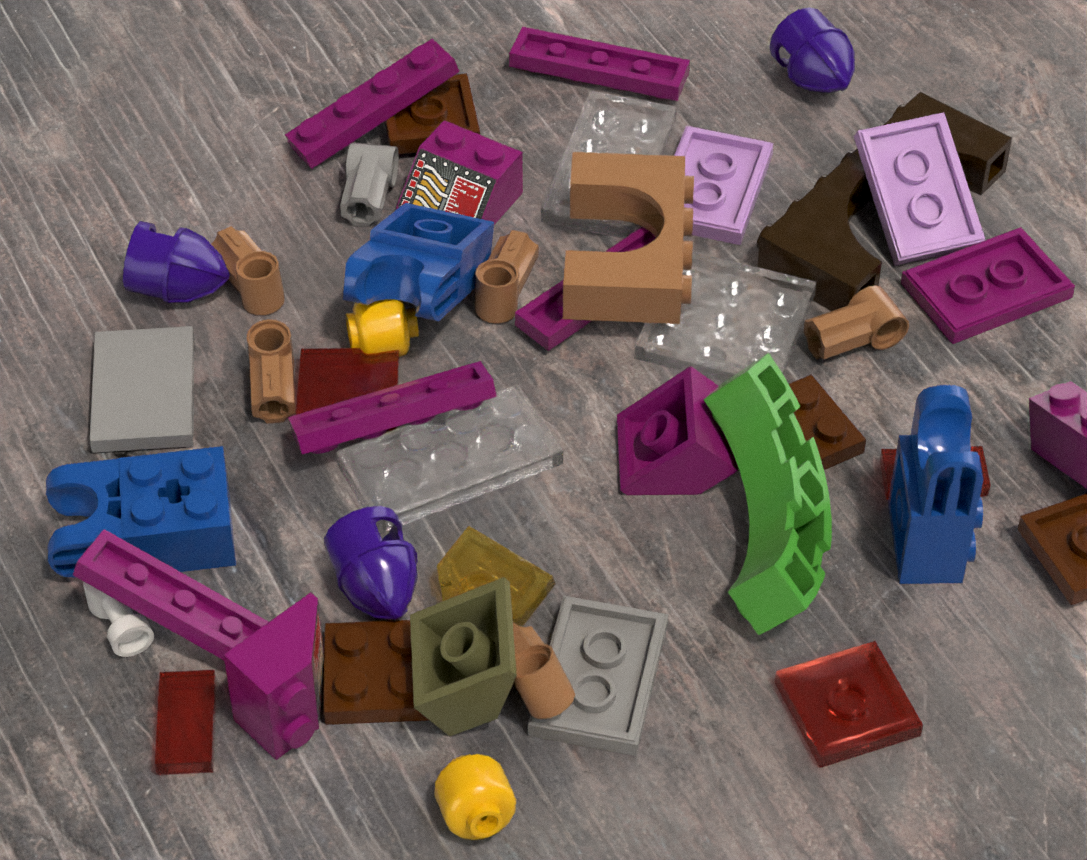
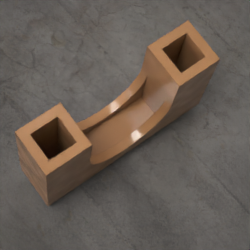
M572 153L570 218L627 221L646 228L654 234L656 239L642 248L627 252L566 250L563 281V319L680 324L681 304L691 305L692 275H682L683 270L692 269L693 241H683V236L692 237L693 208H684V204H693L694 176L685 175V156Z

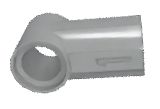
M363 143L350 144L346 162L347 181L340 203L341 217L347 218L353 226L369 227L374 221L380 220L388 187L394 188L397 180L399 152L396 146Z

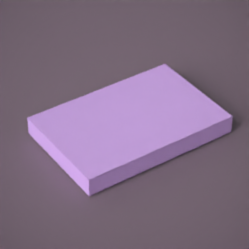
M944 112L857 131L854 136L855 143L894 266L953 253L985 241Z
M690 126L685 127L674 156H685V175L694 176L693 204H684V208H693L692 235L741 245L773 155L774 143Z

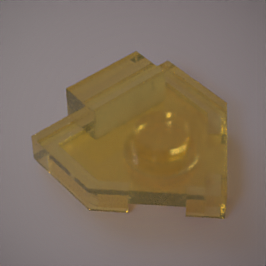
M470 526L465 529L437 565L443 601L505 577L510 582L513 623L518 626L525 625L556 585L551 574Z

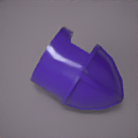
M808 7L793 12L777 26L772 34L769 45L771 55L782 67L787 68L788 77L795 85L809 91L824 93L843 92L848 88L855 71V51L848 36L840 28H835L818 9ZM780 47H783L791 55L789 59L780 58Z
M139 221L135 226L124 261L123 286L126 291L162 298L167 303H190L213 294L229 280L230 274L223 256L205 237L184 227H180L174 236L157 233L156 226L153 223Z
M372 506L352 511L338 519L328 529L324 537V547L336 573L338 588L355 608L377 619L398 620L408 611V606L412 600L418 580L417 552L411 543L404 541L402 524L398 515L390 508ZM380 520L390 521L393 525L389 533L382 539L376 523Z

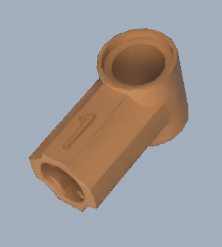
M231 226L217 232V236L211 245L223 256L230 274L229 280L239 291L244 309L254 315H268L279 310L284 304L285 295L279 262L276 256L272 253L261 251L244 230L239 231Z
M511 230L510 234L500 236L489 259L476 268L475 311L477 316L486 322L504 323L515 317V312L518 310V297L539 255V245L534 243L527 233Z
M876 285L860 290L853 296L848 306L805 320L804 334L808 342V348L816 360L820 358L827 359L869 343L878 350L888 349L900 342L909 329V321L881 286Z
M267 319L252 325L248 330L246 339L250 365L252 415L269 424L284 422L287 417L296 414L294 387L295 364L290 329L283 322Z
M513 623L517 672L513 685L518 690L530 715L534 718L547 719L561 714L574 701L575 692L553 648L548 644H544L532 626L521 627Z

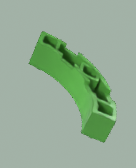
M769 353L724 381L703 399L711 410L714 420L725 434L737 462L745 488L749 515V542L743 568L728 593L736 603L740 614L749 621L758 635L767 632L808 608L824 580L825 572L821 568L822 555L831 549L832 541L830 497L825 471L814 437L807 441L805 440L794 414L800 408V404Z

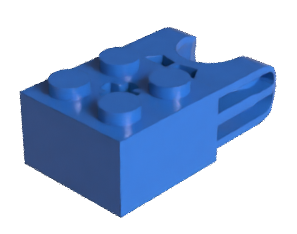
M404 203L371 229L370 240L348 258L345 268L343 300L363 305H369L375 301L385 299L406 301L417 306L414 316L440 321L475 289L476 268L481 263L487 261L491 255L494 222Z
M937 385L923 389L916 399L911 434L899 435L888 499L899 584L963 583L967 562L975 561L976 538L974 528H981L983 524V503L980 496L983 473L980 457L977 452H971L970 447L972 412L969 395L966 389L960 386Z
M223 446L66 464L52 469L46 478L48 502L59 514L89 517L82 522L55 530L47 546L48 563L60 576L75 577L73 573L77 561L104 529L180 572L236 566L229 483Z

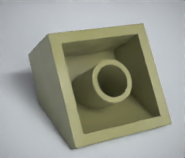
M505 577L410 614L414 708L448 736H453L496 720L517 676L510 582Z

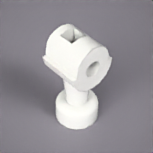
M83 582L88 608L91 613L101 619H109L112 623L107 631V638L116 655L121 657L134 656L143 652L152 644L154 632L144 616L134 614L132 608Z

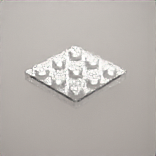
M692 252V269L683 270L682 275H692L691 305L681 304L680 324L645 323L635 344L634 359L680 371L692 366L707 378L724 382L769 353L784 375L813 302L816 282Z

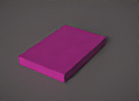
M1022 227L902 272L901 285L952 344L1071 299L1075 290V285Z

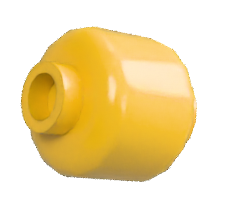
M393 299L379 300L369 305L355 303L353 313H346V326L351 351H359L361 357L366 361L383 360L406 355L410 348V338L419 337L417 317L414 316L415 309H405L403 301Z
M469 754L455 758L440 772L435 781L434 795L449 830L460 838L479 840L491 837L506 827L515 813L516 797L501 764L490 756Z

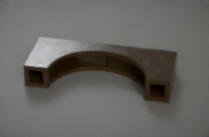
M919 92L906 105L901 104L884 125L944 112L970 191L982 195L1006 172L1012 137L922 92ZM858 149L847 152L840 164L828 175H822L815 183L813 189L801 200H794L786 213L774 224L766 225L757 239V248L759 249L758 271L830 311L848 306L850 300L860 290L868 286H879L882 261L862 247L853 235L849 225L856 212L873 199Z

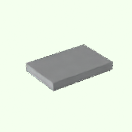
M193 326L95 332L90 423L92 453L193 447L195 345Z
M563 596L550 646L553 648L574 689L575 697L572 704L565 711L552 718L537 719L530 715L528 736L637 756L666 636L669 614Z

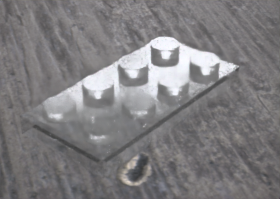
M590 91L542 204L541 222L619 238H626L632 234L637 225L635 223L619 220L570 218L572 153L663 155L676 122L677 107Z
M517 384L496 392L497 397L485 400L482 405L475 409L466 411L454 409L437 414L433 420L420 425L409 424L387 432L380 437L368 439L336 451V458L339 469L363 508L372 506L390 508L398 515L403 526L562 465L564 451ZM380 520L376 523L380 534L390 531L393 525L392 522Z

